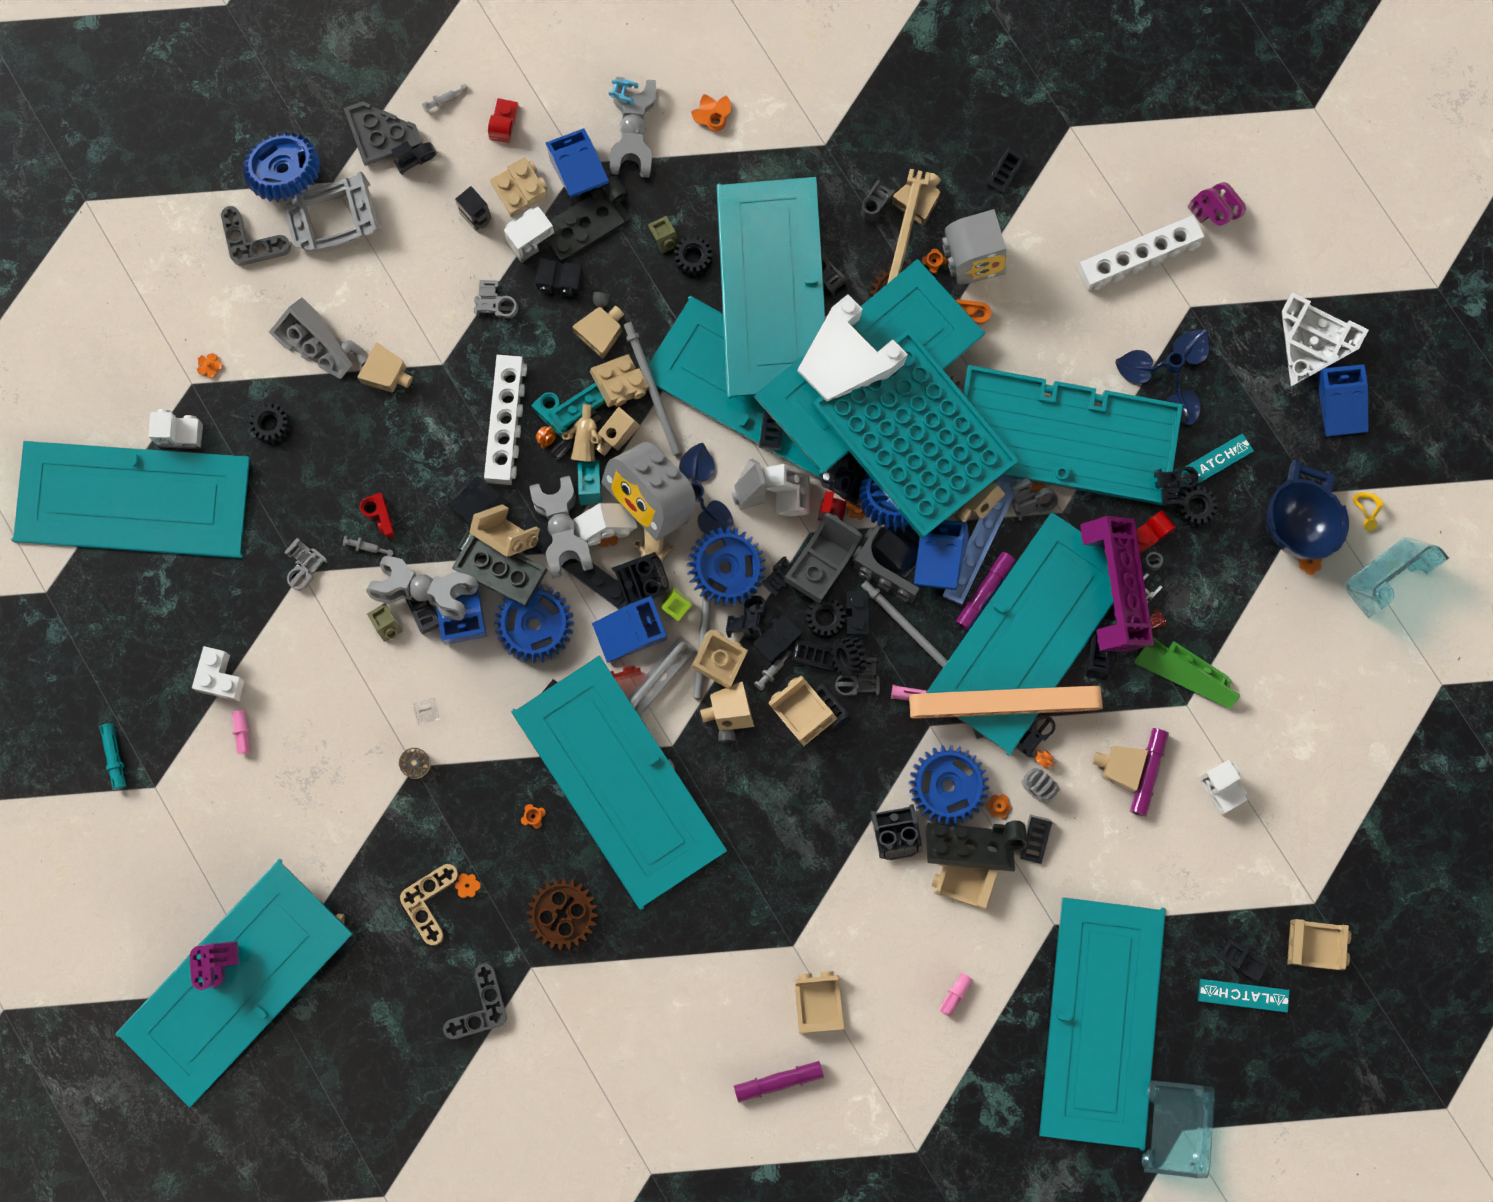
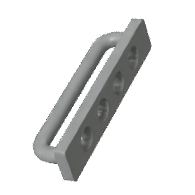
M682 636L676 639L627 697L634 708L639 705V710L637 711L639 716L643 714L696 651V648ZM680 656V662L673 665L674 661ZM666 672V679L663 681H658ZM651 688H652V689H653L652 695H651L650 697H645V695H646V694L651 690Z

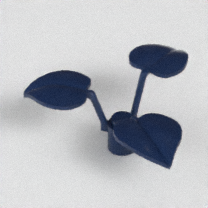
M1193 330L1179 336L1173 344L1174 352L1168 355L1167 360H1162L1155 367H1152V357L1143 350H1133L1116 359L1115 364L1119 373L1127 381L1134 384L1147 383L1151 378L1150 371H1156L1162 366H1165L1170 373H1175L1177 394L1169 396L1167 402L1183 404L1181 423L1193 425L1200 414V400L1192 390L1180 392V370L1185 361L1188 364L1196 365L1206 360L1209 353L1207 330Z
M699 443L691 447L682 456L679 463V471L686 478H692L691 485L695 493V502L699 501L702 510H704L698 515V527L707 535H709L710 530H714L717 534L719 527L722 528L723 533L727 527H730L732 533L734 530L733 518L726 505L716 500L711 501L707 508L704 505V499L702 498L704 488L696 480L701 482L708 480L714 473L715 464L705 444Z

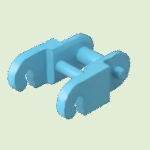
M619 79L612 80L614 87L608 93L611 98H618V102L626 104L630 102L633 105L634 100L625 97L624 92L627 87L631 88L634 86L637 89L639 84L623 79V81H619ZM618 86L623 87L621 94L617 93Z

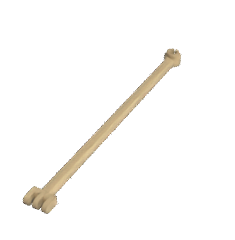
M914 169L909 171L907 184L912 186L888 283L901 273L922 187L928 188L931 175L929 172H926L924 180L921 179L923 171L918 170L916 178L913 177Z

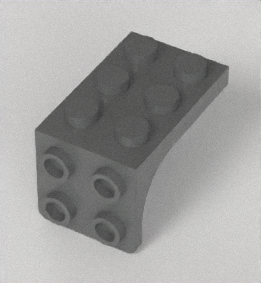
M826 513L815 534L783 581L820 604L853 556L862 538V534L857 528L841 521L838 516Z
M876 525L874 529L870 527L864 537V546L859 545L853 555V569L858 571L859 576L867 581L873 580L878 583L877 586L883 591L889 592L890 590L897 594L896 598L900 601L913 603L919 588L877 563L872 555L871 547L879 535L880 526Z

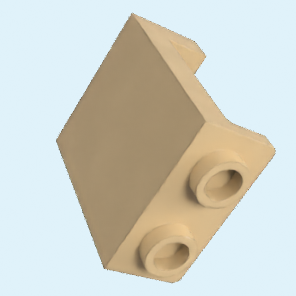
M503 504L474 514L469 533L506 557L533 548L538 542L540 529L533 527L524 531L508 521L506 517L509 508Z
M803 676L792 679L788 683V687L782 692L775 693L771 697V701H769V705L803 746L837 720L834 713L827 707Z
M938 864L942 868L939 875L935 874L932 886L935 887L934 893L981 909L987 907L998 870Z
M1299 919L1291 920L1287 964L1345 970L1350 962V954L1347 953V944L1351 942V931H1348L1349 926L1307 922Z
M834 971L821 972V977L813 978L812 973L799 974V979H794L799 1033L844 1029L839 975L834 976Z

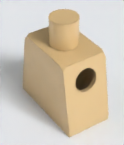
M934 173L930 175L928 188L922 187L914 217V220L922 226L927 222L941 193L936 188L941 179ZM910 184L904 185L894 194L892 204L904 213L912 186Z
M614 306L609 313L598 307L573 326V331L603 359L622 333V328L618 321L624 313L617 306Z
M377 342L358 375L360 383L393 392L397 384L408 388L413 377L404 373L406 365L403 360Z
M618 407L598 432L603 439L595 449L604 456L612 447L619 450L641 425ZM616 432V436L611 438L612 434Z
M992 482L963 505L956 513L955 518L961 522H967L972 514L982 519L1000 501L1005 493L997 484Z
M743 682L736 683L730 688H725L711 694L712 707L700 710L703 722L716 720L721 731L754 727Z
M1112 746L1108 751V755L1096 752L1092 764L1104 767L1102 778L1134 793L1139 785L1148 750Z

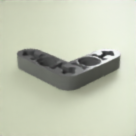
M228 206L222 210L221 219L229 255L236 265L243 266L285 256L290 252L291 244L284 235L247 242L239 210L234 206ZM229 213L236 215L233 217L235 225L231 224L228 218L230 216ZM234 231L241 232V237L237 241L230 239V235ZM280 241H282L283 244H285L283 245V249L281 250L278 247H276L279 246ZM270 243L273 247V252H271L270 247L268 246V244ZM258 246L266 247L264 254H255V249ZM249 248H250V252H251V254L253 255V257H250L249 254H248V253H249V251H248ZM239 251L243 253L242 259L237 258Z
M486 963L480 964L475 970V979L484 1010L446 1021L443 1026V1033L447 1038H462L500 1027L506 1022L507 1014L495 969L491 965ZM485 967L486 970L491 971V974L488 975L489 982L494 980L495 985H487L482 988L481 984H486L485 978L479 976L482 968ZM488 989H494L497 992V997L492 1002L485 999V992ZM499 1002L500 1007H496L497 1013H502V1017L499 1018V1023H496L490 1017L494 1015L493 1008L488 1010L487 1005H495ZM474 1016L479 1017L481 1020V1026L476 1030L469 1026V1020ZM465 1019L464 1023L468 1031L467 1033H464V1029L457 1030V1035L453 1036V1033H448L451 1023L459 1026L462 1025L461 1020Z

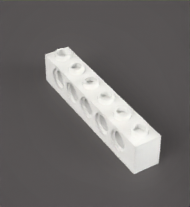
M1192 215L1079 263L1077 271L1087 291L1091 289L1096 291L1106 286L1105 283L1113 281V283L1118 282L1129 273H1132V275L1137 274L1148 265L1154 267L1162 263L1163 259L1167 257L1173 259L1186 249L1192 251L1198 248L1204 235L1195 216ZM1174 236L1182 237L1184 242H1178ZM1155 244H1162L1165 249L1159 250ZM1136 252H1143L1146 257L1140 258ZM1122 259L1126 261L1127 265L1121 266L1117 260ZM1098 268H1106L1108 273L1102 274Z
M497 355L484 473L486 483L512 485V479H516L517 466H514V458H518L519 454L516 437L520 438L521 425H518V417H522L523 405L520 404V397H524L525 384H522V377L527 374V364H524L523 358L520 356ZM510 375L516 377L512 383L505 382V379ZM506 396L514 397L511 403H504L503 399ZM505 416L512 418L508 424L501 423V419ZM506 436L510 438L507 444L503 445L499 443V440L502 437ZM500 457L508 459L504 465H498L497 460Z

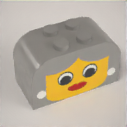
M994 209L959 219L945 228V238H942L945 257L949 256L948 267L951 277L955 276L958 284L965 285L1006 273V246Z
M644 441L610 459L606 465L601 483L656 541L688 523L695 505L693 487L689 480L654 444Z

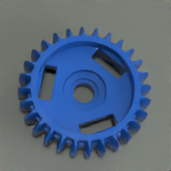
M287 132L282 136L277 133L276 137L269 135V139H262L261 144L255 143L256 148H250V154H246V160L243 161L244 167L242 170L249 188L256 196H260L262 200L267 198L269 202L273 198L276 202H279L280 198H283L284 201L287 200V197L294 199V195L298 193L302 196L301 191H309L308 185H314L313 179H318L317 173H320L321 166L318 152L308 138H303L301 134L296 136L294 132L290 136ZM301 155H304L306 159L303 167L301 168L299 159L301 158ZM281 168H288L286 172L278 173Z
M866 473L865 480L861 481L859 489V500L866 517H870L872 523L877 521L879 526L884 524L886 530L890 526L894 528V531L897 530V527H902V530L905 531L906 526H910L913 530L912 526L869 474Z
M721 527L717 529V534L714 530H710L709 536L706 533L702 535L703 541L700 539L696 540L695 543L698 547H691L695 554L688 555V558L693 560V562H689L686 565L687 567H692V570L687 572V575H694V578L690 580V583H697L694 591L701 589L700 597L707 594V602L714 598V605H718L720 600H722L723 607L728 605V601H730L731 606L736 605V599L739 604H742L744 602L743 597L749 600L751 598L750 593H757L755 587H761L762 583L758 579L762 580L765 578L760 572L766 570V567L760 566V564L766 559H759V555L763 551L755 550L759 543L752 545L753 537L746 540V532L739 536L738 528L732 533L730 527H727L724 533ZM719 540L723 541L725 546L707 555L705 548ZM745 556H749L751 561V577H746ZM721 562H728L730 564L731 570L729 573L721 572ZM708 578L727 588L725 593L709 586L707 583Z
M542 584L540 590H536L527 607L503 598L505 606L498 605L502 613H495V616L500 619V621L494 622L496 626L500 627L495 630V633L502 634L498 638L499 642L505 641L502 648L507 649L510 647L508 654L512 655L516 652L515 658L519 660L521 655L526 663L529 657H531L534 664L537 657L543 663L544 656L546 655L552 660L551 653L554 652L559 655L558 648H566L563 641H571L566 636L567 634H573V630L569 629L568 626H574V622L568 621V619L574 616L573 613H566L571 607L570 605L563 606L566 603V599L562 598L559 600L560 592L552 595V587L546 592L545 586ZM542 598L548 600L559 609L555 615L539 603ZM511 610H517L514 631L507 630L508 616ZM532 619L540 620L541 626L538 630H531L529 628V622ZM548 638L553 640L550 645L537 650H533L531 645Z
M941 745L940 752L934 747L932 749L933 755L925 752L926 760L919 757L918 761L921 766L914 764L913 768L917 770V773H910V776L915 778V780L908 782L909 785L914 786V788L909 790V793L916 794L911 801L919 802L915 808L919 809L922 807L924 809L921 814L922 816L927 813L930 814L929 821L936 817V823H940L943 819L946 825L949 824L950 820H952L954 825H957V819L960 818L961 822L965 823L966 815L972 819V811L975 813L980 812L977 805L982 807L985 805L981 798H988V795L983 793V791L989 790V786L984 785V782H987L989 778L982 777L987 770H980L979 767L982 762H974L977 757L976 755L969 758V750L962 754L960 746L956 751H953V745H950L948 751H946L944 745ZM955 759L965 763L973 773L970 777L952 764ZM924 771L931 772L928 793L922 792ZM945 780H951L954 783L955 788L952 792L943 790L942 783ZM965 799L967 800L968 807L953 813L948 812V806Z

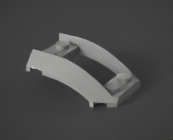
M361 171L349 179L344 178L320 188L303 191L302 196L298 193L291 202L289 201L286 204L284 211L294 247L311 251L325 249L356 240L379 229L381 223L377 221L368 188L371 184ZM347 196L355 228L332 236L315 239L307 206Z

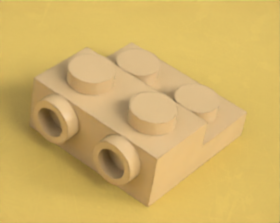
M526 157L507 166L508 170L490 179L510 217L547 197L545 190L548 187L542 177L538 179L535 174L538 170L532 160L528 162Z
M629 354L590 369V373L608 407L614 405L616 407L621 406L632 398L639 399L646 394L648 384L639 368L636 369Z
M710 629L704 635L691 668L722 686L730 688L748 650L743 648L740 643L725 638L721 632Z

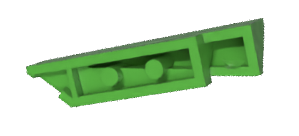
M1153 637L1154 645L1142 648L1134 661L1135 664L1227 708H1232L1240 698V694L1230 688L1232 681L1229 676L1174 641L1167 648Z

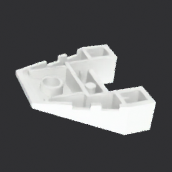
M846 295L832 307L797 370L826 401L851 393L852 390L862 386L863 388L869 386L875 381L889 378L904 365L908 355L893 339L877 352L852 327L859 321L863 309L849 295Z

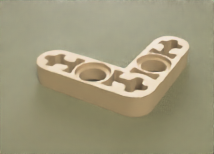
M451 864L439 867L403 890L400 895L402 905L424 941L429 945L436 946L440 944L444 938V933L425 901L457 881L459 872ZM445 869L453 870L452 879L444 878L441 880L444 885L440 887L439 881L434 876L438 874L440 878L445 875ZM427 880L435 882L436 887L434 891L426 892L423 886ZM419 886L420 891L425 897L421 899V895H417L414 898L415 902L413 904L406 902L405 899L408 898L407 893H417L418 890L415 888ZM421 910L426 911L428 914V919L424 923H419L416 920V914ZM432 921L434 925L430 926L434 932H439L436 941L428 939L430 932L427 928L424 931L421 929Z

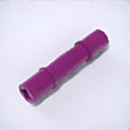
M1001 552L993 566L989 568L988 575L979 585L970 602L966 603L965 608L955 621L959 627L966 631L971 629L984 607L993 597L1001 581L1005 580V577L1015 564L1016 560L1014 557L1006 552Z
M1152 728L1148 746L1145 749L1148 752L1130 808V812L1133 814L1147 816L1151 798L1154 795L1152 791L1158 776L1161 758L1165 755L1164 751L1169 732Z
M820 1061L799 1067L795 1066L796 1069L778 1072L758 1080L755 1078L754 1080L733 1085L738 1103L757 1097L761 1098L764 1094L781 1091L798 1084L802 1086L805 1083L824 1078Z

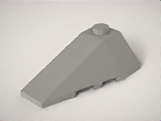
M302 297L288 307L269 331L283 347L288 350L293 349L306 360H313L318 363L321 369L339 379L353 366L318 312Z
M753 458L748 460L734 485L735 492L732 493L734 504H739L740 510L765 503L766 482L760 463Z

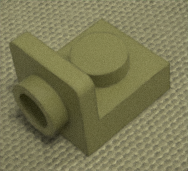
M667 216L648 224L661 254L676 248L677 243L680 244L676 231Z
M386 603L367 613L374 628L384 642L402 632L401 627Z

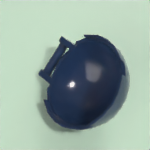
M1298 460L1291 462L1287 482L1281 484L1270 498L1266 512V524L1272 540L1283 552L1298 559L1318 560L1326 558L1341 548L1349 531V517L1346 505L1342 506L1337 496L1331 493L1334 473L1330 471L1325 473L1302 465ZM1299 473L1322 480V485L1314 481L1298 479Z

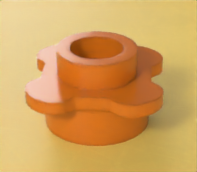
M932 249L927 256L922 258V263L930 268L931 273H937L941 266L947 264V259L943 257L938 249Z
M544 426L537 432L536 440L539 444L541 443L542 448H546L554 442L557 433L553 431V427Z
M1038 750L1035 760L1047 770L1051 766L1054 767L1055 762L1053 760L1055 758L1047 750L1043 752Z
M528 804L525 806L524 817L521 818V823L523 825L529 824L535 829H539L542 826V817L545 816L546 812L543 808L538 809Z

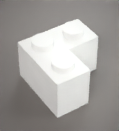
M539 206L535 209H528L523 214V217L517 221H510L506 228L503 229L507 244L521 263L539 252L537 244L554 233L553 225Z
M166 409L150 412L148 437L159 448L201 449L203 424L196 416L185 415L184 418H176L170 410Z
M786 464L763 468L766 490L776 492V514L787 517L810 514V472Z
M599 503L573 519L577 537L582 538L589 546L601 543L603 538L618 536V538L627 537L631 531L638 528L635 518L622 504Z
M203 646L192 689L200 693L239 702L245 681L240 677L225 674L230 657L229 654L225 651Z
M1230 760L1198 777L1221 815L1248 800L1245 788L1242 784L1238 785L1237 780L1241 779L1238 775L1240 771L1234 762L1231 763Z

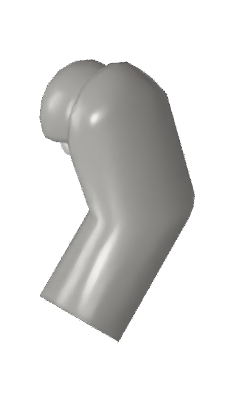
M347 340L346 343L341 345L345 354L353 352L361 366H364L368 356L363 348L352 340Z

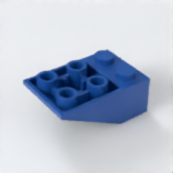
M584 128L546 142L550 161L570 198L609 183L591 139Z
M1365 365L1323 368L1316 377L1326 437L1367 433L1368 383Z
M945 520L922 539L920 537L914 585L957 590L969 541L967 522Z
M479 587L475 594L460 595L455 599L464 605L466 614L462 620L444 618L437 608L441 639L445 645L487 637Z
M651 596L631 603L592 623L607 663L667 641L666 632Z

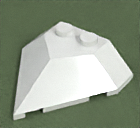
M1291 292L1282 310L1290 385L1293 386L1358 350L1368 329L1350 320L1345 323L1309 305L1311 301Z

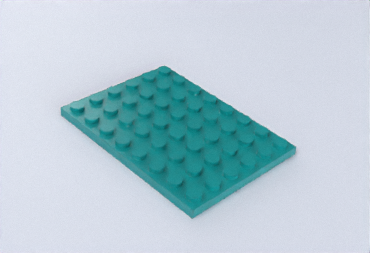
M908 329L894 340L908 354L904 365L889 378L875 381L864 388L862 386L854 389L851 393L830 401H826L821 396L811 406L922 539L1019 460Z

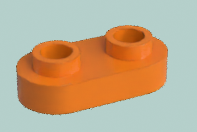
M962 299L955 300L977 325H983L989 321L991 308L988 304ZM982 312L984 316L978 317L976 313Z

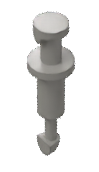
M463 84L460 89L456 91L451 90L439 97L433 96V101L422 104L425 112L428 113L429 109L435 106L438 109L442 108V104L454 99L457 94L465 92L467 85Z
M346 535L344 537L342 546H354L357 552L361 549L372 553H385L387 556L393 555L392 550L381 549L378 545L361 541L362 538L360 537L358 541L349 539Z
M788 650L781 660L777 659L767 671L763 670V677L759 682L756 681L754 685L762 691L768 680L773 682V676L784 666V661L788 657L793 656L794 652Z

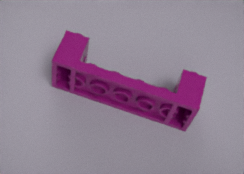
M1105 516L1080 524L1083 545L1105 547L1112 589L1111 594L1114 601L1117 624L1097 629V641L1100 651L1128 652L1154 645L1134 519Z

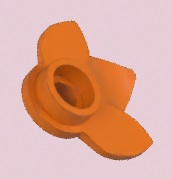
M703 94L700 100V109L691 111L694 121L701 125H707L711 131H721L726 126V117L731 112L730 99L728 96H724L716 102L710 96ZM713 120L720 121L719 124H713L712 122Z

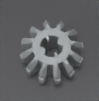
M1038 768L1031 769L1022 780L1024 789L1033 798L1044 804L1054 800L1060 790L1057 782L1048 773L1046 774Z

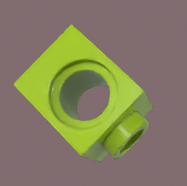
M674 587L661 603V608L679 621L691 607L692 601Z

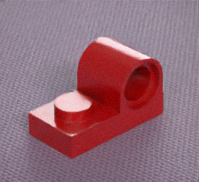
M497 98L494 115L490 116L488 124L489 140L510 143L518 110V102Z
M826 491L821 501L817 520L822 521L824 515L830 513L838 516L843 521L847 502L833 498L834 492Z
M377 493L364 498L360 503V511L363 516L369 521L380 520V522H377L380 534H384L387 539L396 537L383 494ZM376 505V510L373 513H367L368 506Z
M1163 510L1136 530L1140 554L1176 528Z

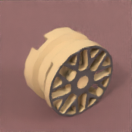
M419 748L406 749L399 758L400 770L411 779L423 777L430 769L431 761L429 756Z

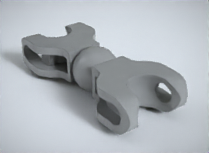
M616 77L619 81L625 79L624 77ZM647 80L644 91L638 94H633L625 89L624 96L632 98L634 100L633 105L630 102L627 104L618 102V98H613V102L622 112L623 118L619 126L622 134L621 140L615 143L610 152L609 173L612 175L619 174L620 166L624 161L632 160L639 165L641 177L649 178L652 151L643 141V134L646 130L643 119L645 113L654 106L656 97L655 80ZM618 86L617 93L621 94L623 87Z
M570 476L560 479L561 488L553 495L543 493L539 484L529 486L535 511L541 516L546 517L549 521L548 532L552 536L553 541L546 551V558L553 579L562 576V565L569 559L580 561L583 570L593 569L588 544L582 538L574 535L575 523L569 515L570 510L576 503V496Z
M384 556L380 566L383 573L390 577L384 581L370 582L366 592L371 599L386 604L395 603L400 599L410 600L411 597L417 601L429 600L430 605L436 606L444 618L462 620L466 611L462 602L455 599L460 595L475 594L479 584L473 576L460 572L450 573L444 577L435 576L434 579L428 575L416 576L415 571L409 570L402 559Z

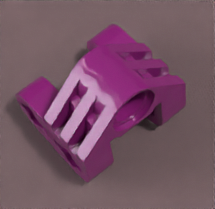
M1221 182L1212 188L1201 191L1188 205V208L1200 223L1210 218L1213 223L1219 226L1238 219L1246 213L1245 203L1231 185L1226 182ZM1224 189V190H1225L1224 196L1221 197V195H1220L1221 190ZM1237 205V212L1234 213L1232 210L1234 209V206ZM1220 212H1224V213H1225V215L1223 216V219H1220V217H1219V216L1221 215Z
M238 941L199 945L191 950L190 971L191 982L194 988L204 990L220 986L224 982L225 966L240 964ZM201 953V959H197V955ZM214 974L218 975V979H216L215 981ZM199 977H202L203 983L198 981Z

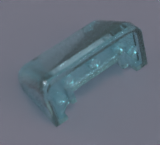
M1410 537L1403 538L1353 575L1346 583V590L1364 614L1370 618L1394 599V590L1388 583L1406 568L1410 572L1422 570L1427 575L1448 560L1449 557L1439 546Z
M1151 1080L1150 1085L1147 1087V1098H1150L1151 1103H1154L1151 1149H1148L1142 1156L1144 1172L1191 1178H1208L1211 1163L1215 1103L1214 1088Z

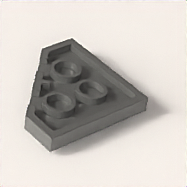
M364 101L344 108L364 166L393 157L394 155L391 150L408 141L412 150L423 144L414 123L399 119L396 115L374 108L371 104Z

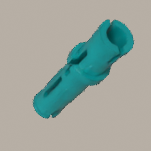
M113 723L103 724L99 726L107 759L106 770L109 771L112 789H122L126 787L123 774L124 763L121 762L114 725Z

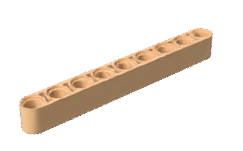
M1101 686L909 695L910 718L1073 712L1103 709Z

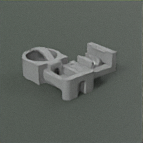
M480 280L479 296H476L474 299L476 304L474 314L479 316V313H495L497 317L512 318L517 314L519 308L517 302L512 297H499L496 294V287L500 286L499 281ZM505 300H511L514 303V307L501 306V304ZM500 310L512 312L509 314H503Z
M298 538L284 552L290 558L293 556L297 560V565L287 575L288 584L295 590L301 591L306 589L314 579L311 575L323 562L328 563L322 554L314 548L310 550ZM299 572V573L292 579V576H293L295 573ZM305 574V583L301 586H294L297 580Z

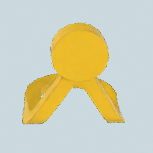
M1357 493L1353 496V503L1360 508L1366 518L1363 521V527L1367 531H1373L1378 524L1375 517L1382 509L1384 502L1373 493ZM1370 498L1374 500L1377 507L1371 516H1369L1361 503L1358 502V499Z

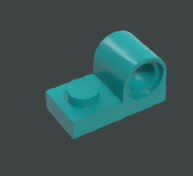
M544 393L531 405L532 410L549 427H553V430L562 438L563 432H567L568 429L560 431L548 416L550 411L560 406L559 398L554 393ZM548 401L555 402L553 408L548 409L544 407Z
M599 460L578 462L580 506L602 503Z

